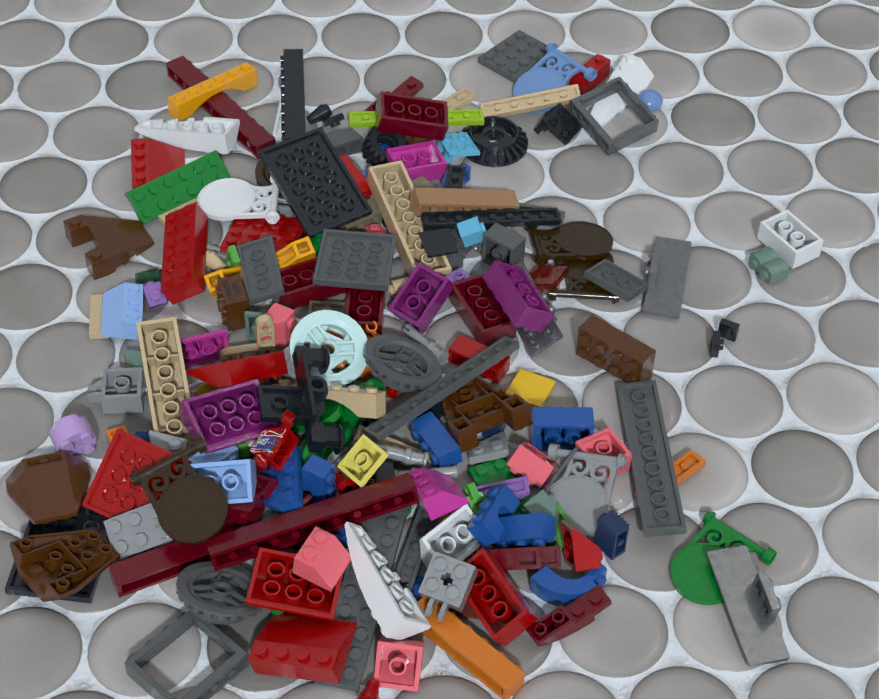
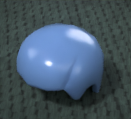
M646 89L638 96L648 106L650 111H657L662 106L663 98L661 94L653 89Z

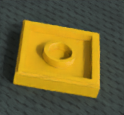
M520 368L506 393L512 396L513 394L519 395L529 404L530 408L543 407L556 386V381Z

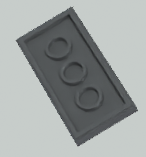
M272 235L238 245L237 251L241 261L240 265L249 305L286 295Z

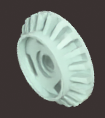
M320 310L308 314L299 321L290 336L288 348L291 363L293 362L292 355L296 345L304 346V344H309L310 348H321L322 345L333 347L334 353L330 354V365L327 372L321 375L316 367H312L310 371L311 377H322L326 380L328 386L331 384H342L344 387L349 385L360 376L367 365L366 359L363 358V350L368 341L361 326L344 313L334 310ZM326 330L334 331L340 334L344 339L342 340L334 335H331L327 333ZM343 361L348 363L349 366L341 372H332V369Z

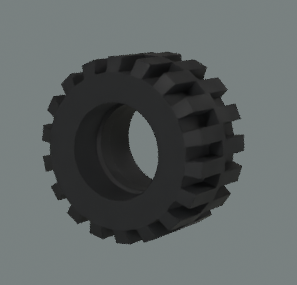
M374 126L368 132L363 142V158L367 159L366 163L368 165L388 163L386 151L382 150L378 144H387L393 148L407 145L408 140L404 139L405 135L376 131Z

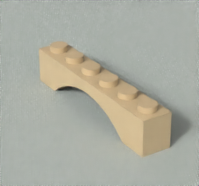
M283 379L279 380V383L274 384V386L297 387V382L291 383V380ZM342 384L327 386L328 395L326 399L343 404L358 417L377 419L386 415L385 391H380L377 387L360 389L358 385H351L348 388L342 387ZM275 402L278 406H284L280 402Z

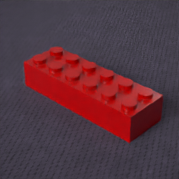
M196 202L165 215L161 292L173 305L205 292L204 276L206 274L208 216Z

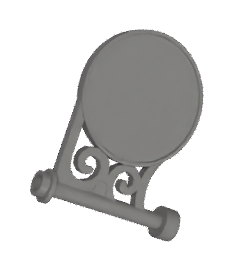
M551 443L548 448V459L557 461L559 457L567 458L572 450L560 449L559 444ZM577 451L568 462L564 475L547 492L548 495L551 493L557 499L573 527L587 538L596 534L599 516L610 511V500L617 470L626 467L627 456H624L623 453H619L618 457ZM574 459L584 460L586 462V467L584 471L577 472L578 467L580 470H583V465L581 462L574 463ZM602 467L608 468L610 470V477L606 491L600 484L601 482H604L608 477L606 470ZM598 470L599 474L603 475L598 477L595 473Z

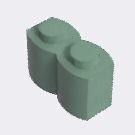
M768 246L750 253L748 262L750 268L759 273L760 278L767 284H772L788 277V264L778 257L771 247Z

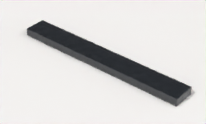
M557 207L422 212L421 214L424 230L458 229L457 223L476 216L480 223H484L485 228H491L495 223L504 227L560 225L562 222Z

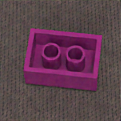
M419 262L388 310L395 317L407 324L410 323L415 329L425 333L454 289V285L446 277Z

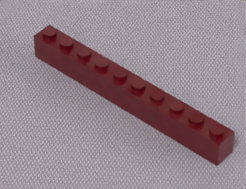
M184 56L166 62L168 77L183 90L209 79ZM221 91L200 105L212 117L239 119L240 125L237 140L258 160L261 159L258 155L259 150L276 144L274 136L270 135L254 118H251L235 101H232L226 93Z
M408 472L215 536L205 542L215 571L257 558L259 547L280 550L304 542L315 527L331 533L345 528L344 524L346 522L358 524L420 503L417 487Z

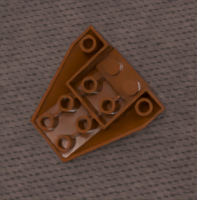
M59 451L22 459L5 482L8 496L36 525L78 516L91 474L88 463L66 451Z
M96 529L31 535L10 542V549L19 576L42 602L59 600L77 593L108 568L109 565L120 558V554Z

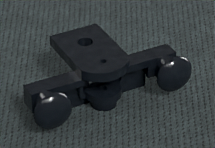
M296 345L292 358L297 387L258 385L256 393L261 422L282 423L280 419L283 413L288 410L296 415L292 423L304 424L308 452H323L324 447H332L334 454L338 455L342 452L345 445L344 429L340 424H336L335 428L324 427L323 422H319L325 409L324 401L328 395V385L325 379L320 376L311 377L310 373L312 367L318 368L321 375L327 372L330 365L329 349L325 345H322L321 348ZM275 402H280L284 406H278Z

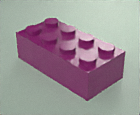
M497 260L493 262L483 278L487 282V287L494 293L495 299L501 304L502 310L508 315L510 323L517 328L522 327L529 331L542 333L554 317V314L524 269Z

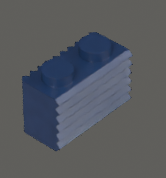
M611 510L600 515L597 520L598 527L595 534V544L601 548L607 557L614 560L625 552L629 524L618 513H615V510Z

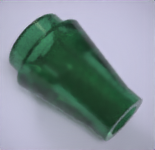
M157 267L135 273L137 284H145L150 281L161 283L162 269Z

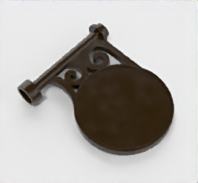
M569 222L550 231L536 230L538 226H524V229L530 233L536 252L534 260L539 266H545L549 260L599 259L609 254L613 247V237L610 232L602 226L590 222Z
M609 253L602 258L594 260H554L555 270L567 281L568 289L557 290V286H549L548 296L550 299L548 301H556V297L612 300L613 304L619 303L620 298L583 277L584 271L604 259L614 263L612 255Z
M201 436L193 439L194 444L137 474L133 470L131 471L132 474L128 475L134 487L137 485L143 487L165 534L182 544H200L212 539L225 525L229 512L228 500L220 485L214 480L196 473L189 464L188 457L197 451H199L200 455L208 451ZM183 459L184 465L177 464L174 468L176 473H179L180 469L182 470V473L180 475H174L171 472L172 465ZM155 478H161V479H163V480H164V485H163L162 487H158L157 485H158V484H161V481H160V479H155ZM153 479H155L152 483L154 491L162 493L158 504L149 488V484Z

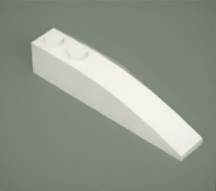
M626 53L607 82L620 76L629 85L631 90L639 96L642 91L648 88L654 79V74L640 57ZM615 93L596 102L590 114L603 127L615 118L617 113L624 111V107L627 104L618 93Z
M204 117L203 120L195 121V118H188V121H179V118L166 122L163 119L142 120L134 128L135 132L179 148L211 153L216 150L220 154H229L236 146L240 120L217 117Z
M346 522L344 525L352 566L359 587L371 610V615L381 627V633L386 638L403 640L428 630L431 625L415 597L408 588L403 589L398 582L401 579L399 575L387 568L388 561L379 552L374 550L377 546L362 526Z

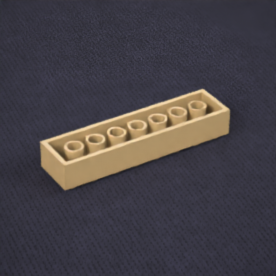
M402 160L368 167V186L389 233L397 235L396 249L408 276L411 275L419 262L442 276L451 273L452 268L446 255L427 258L424 248L421 247L422 242L419 233L432 230H424L421 216H414L409 200L414 186Z
M176 317L136 322L153 431L188 439L187 447L194 444L193 437L187 431L179 414L182 400L190 398ZM197 451V452H195L194 454L190 455V456L188 457V459L191 458L192 456H194V455H195L196 453H198L199 451Z

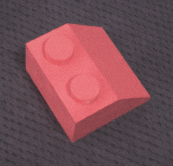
M274 303L265 315H270L273 319L276 351H279L289 346L290 336L296 327L295 310ZM263 336L261 339L266 340L270 336Z
M610 427L575 442L576 448L580 452L618 457L619 453H623L624 456H627V464L625 468L617 470L616 476L630 470L632 453ZM581 460L583 468L585 469L586 462L584 460ZM602 467L607 472L608 477L606 480H608L610 477V470L608 468ZM598 470L595 473L598 477L603 475L599 474Z
M524 441L519 445L507 465L510 466L509 470L515 475L528 476L531 486L541 488L559 463L555 460H549L548 455L528 441Z
M315 527L294 557L292 573L332 592L351 563V557L336 536Z
M381 636L377 645L374 680L380 683V687L418 692L425 642L407 639L396 640Z

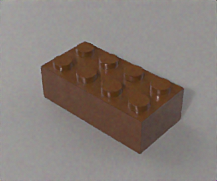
M591 315L578 329L576 354L626 383L648 381L652 377L656 354L655 349L594 315Z

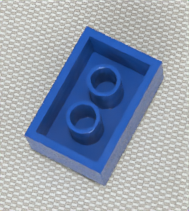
M532 407L530 443L542 452H548L551 443L559 444L560 449L573 450L576 447V441L594 434L593 407Z

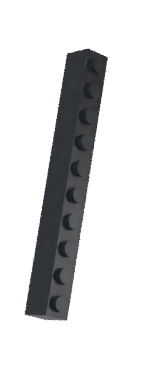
M283 49L284 56H280L282 142L306 133L303 49Z

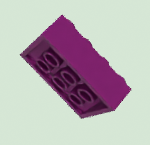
M258 379L182 400L179 414L193 439L199 436L202 437L208 449L205 454L255 440L262 430L280 426L279 423L261 422L256 393V388L260 385Z

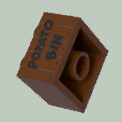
M240 275L217 279L218 287H215V292L219 300L216 303L218 311H222L221 320L223 325H227L228 331L246 328L244 313L249 311V302Z

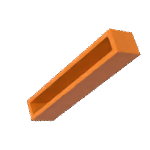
M422 597L417 603L425 614L429 599ZM436 602L431 616H426L431 627L421 633L501 699H509L524 685L525 672L523 669L508 660L502 651H497L492 647L486 638H481L476 634L470 625L460 621L452 611H447L442 622L438 621L437 616L442 604Z

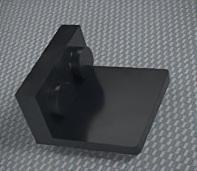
M559 103L535 127L534 131L539 134L542 130L546 132L549 129L564 145H567L583 126Z

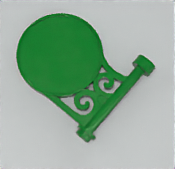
M709 511L706 512L702 519L704 527L686 547L682 548L674 556L670 567V578L676 591L685 599L701 605L723 603L706 556L708 551L730 548V545L736 543L733 547L741 546L738 543L747 546L749 553L755 552L761 556L760 561L767 566L774 561L777 555V551L771 547L764 549L715 518V512ZM707 533H709L706 539L707 543H698ZM719 535H720V537H721V540H720V541H713V540H712L713 538H714L715 540H718V539H719Z

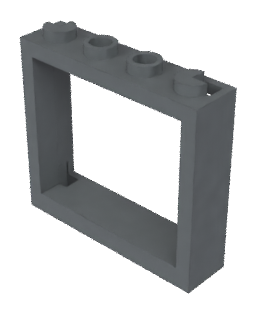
M620 76L572 99L570 103V113L579 121L607 156L655 133L658 128L659 120L656 118V115L649 110L648 106L639 99L637 93L633 92ZM618 93L645 125L613 140L587 111L586 107Z
M188 610L182 613L170 626H166L154 639L148 640L139 651L131 654L125 661L127 675L154 699H175L147 674L142 667L195 625L231 656L181 698L210 699L249 666L248 654L215 625L196 617Z

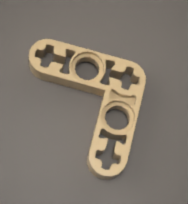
M260 315L256 318L257 343L223 348L219 352L220 362L276 352L272 317L270 315ZM263 336H270L269 339H261ZM246 352H252L251 355H243Z

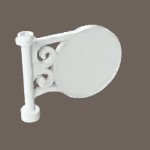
M271 175L270 182L273 185L254 186L242 179L224 178L209 183L198 195V205L208 218L213 220L229 221L234 219L265 218L269 224H276L280 219V215L277 213L279 189Z

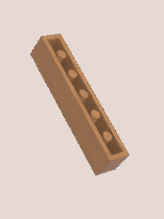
M414 187L409 199L414 216H421L422 212L519 209L520 207L514 190Z

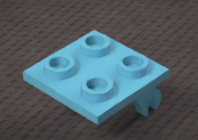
M467 132L446 133L444 140H438L437 143L441 154L445 151L443 157L447 162V166L454 157L480 155V151Z

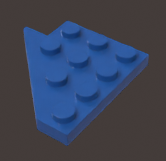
M297 444L280 472L270 468L260 472L256 468V474L274 478L279 482L268 500L263 499L266 508L282 514L303 506L301 447Z

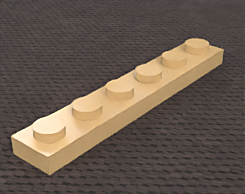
M578 84L484 102L480 103L484 117H504L555 107L559 103L562 105L570 104L572 99L581 95Z

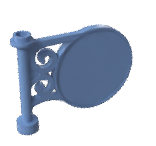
M549 43L546 47L547 54L529 71L518 78L513 88V96L567 86L569 80L579 72L584 74L586 80L592 82L598 72L592 67L586 68L558 50L557 44ZM555 107L530 111L529 113H543Z

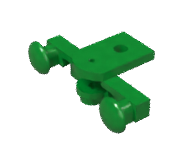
M373 378L367 382L357 384L360 386V389L377 387L378 390L385 391V397L387 398L386 387L379 379ZM324 401L325 409L319 422H323L324 427H329L333 423L335 425L340 424L345 432L344 447H346L354 439L351 434L352 431L364 418L358 417L353 411L339 402ZM293 423L291 431L293 433H305L304 424ZM306 438L299 444L301 447L302 467L312 455L327 460L328 456L333 452L332 447H324L323 452H308Z

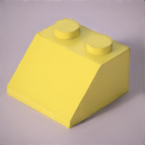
M363 434L337 467L362 488L389 454Z

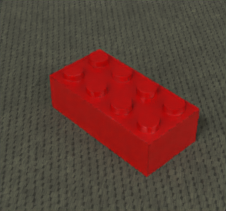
M482 548L465 562L476 566L478 571L467 601L492 639L506 647L535 623L538 618L495 556Z

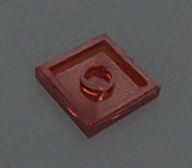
M535 265L529 274L539 290H555L568 274L569 269L568 266Z

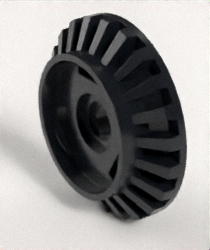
M487 116L484 117V125L468 126L462 131L467 132L480 151V155L465 157L482 166L504 167L514 164L525 156L528 149L526 132L522 131L520 126H516L515 123L504 117Z

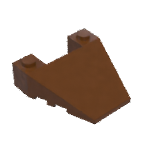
M78 215L63 221L66 238L72 247L93 241L97 249L84 253L87 270L94 280L114 273L118 266L127 264L131 257L134 255L139 256L154 245V241L140 221Z
M474 378L471 382L465 384L441 401L449 434L460 446L461 453L468 452L479 446L478 433L502 423H506L513 431L522 430L524 427L532 425L529 404L517 394L509 395L502 388L499 390L494 389L492 384Z

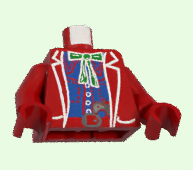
M286 410L280 419L282 421L281 426L264 429L256 440L249 442V453L253 456L258 471L264 472L267 468L280 472L300 441L291 431L292 421L296 415Z

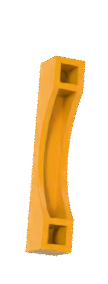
M245 62L168 97V114L174 119L179 118V121L192 116L203 102L221 91L229 89L247 91L257 86V69L248 62Z
M309 236L291 242L286 247L277 251L280 269L316 258ZM241 266L220 269L204 276L212 299L217 298L215 287H218L217 279L240 275L245 287Z

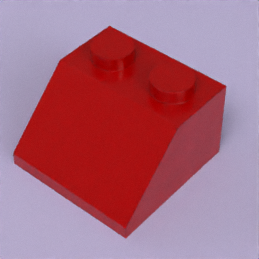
M561 520L565 562L576 572L601 568L600 561L603 560L601 548L565 520Z

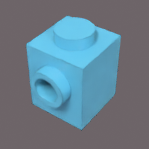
M477 216L457 223L465 248L483 241V234L486 232V228L483 222H479Z

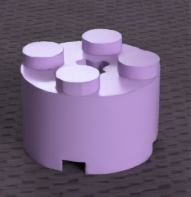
M77 414L65 416L55 422L56 427L53 430L50 428L49 437L57 452L66 451L75 457L94 452L96 436L85 416L78 417Z

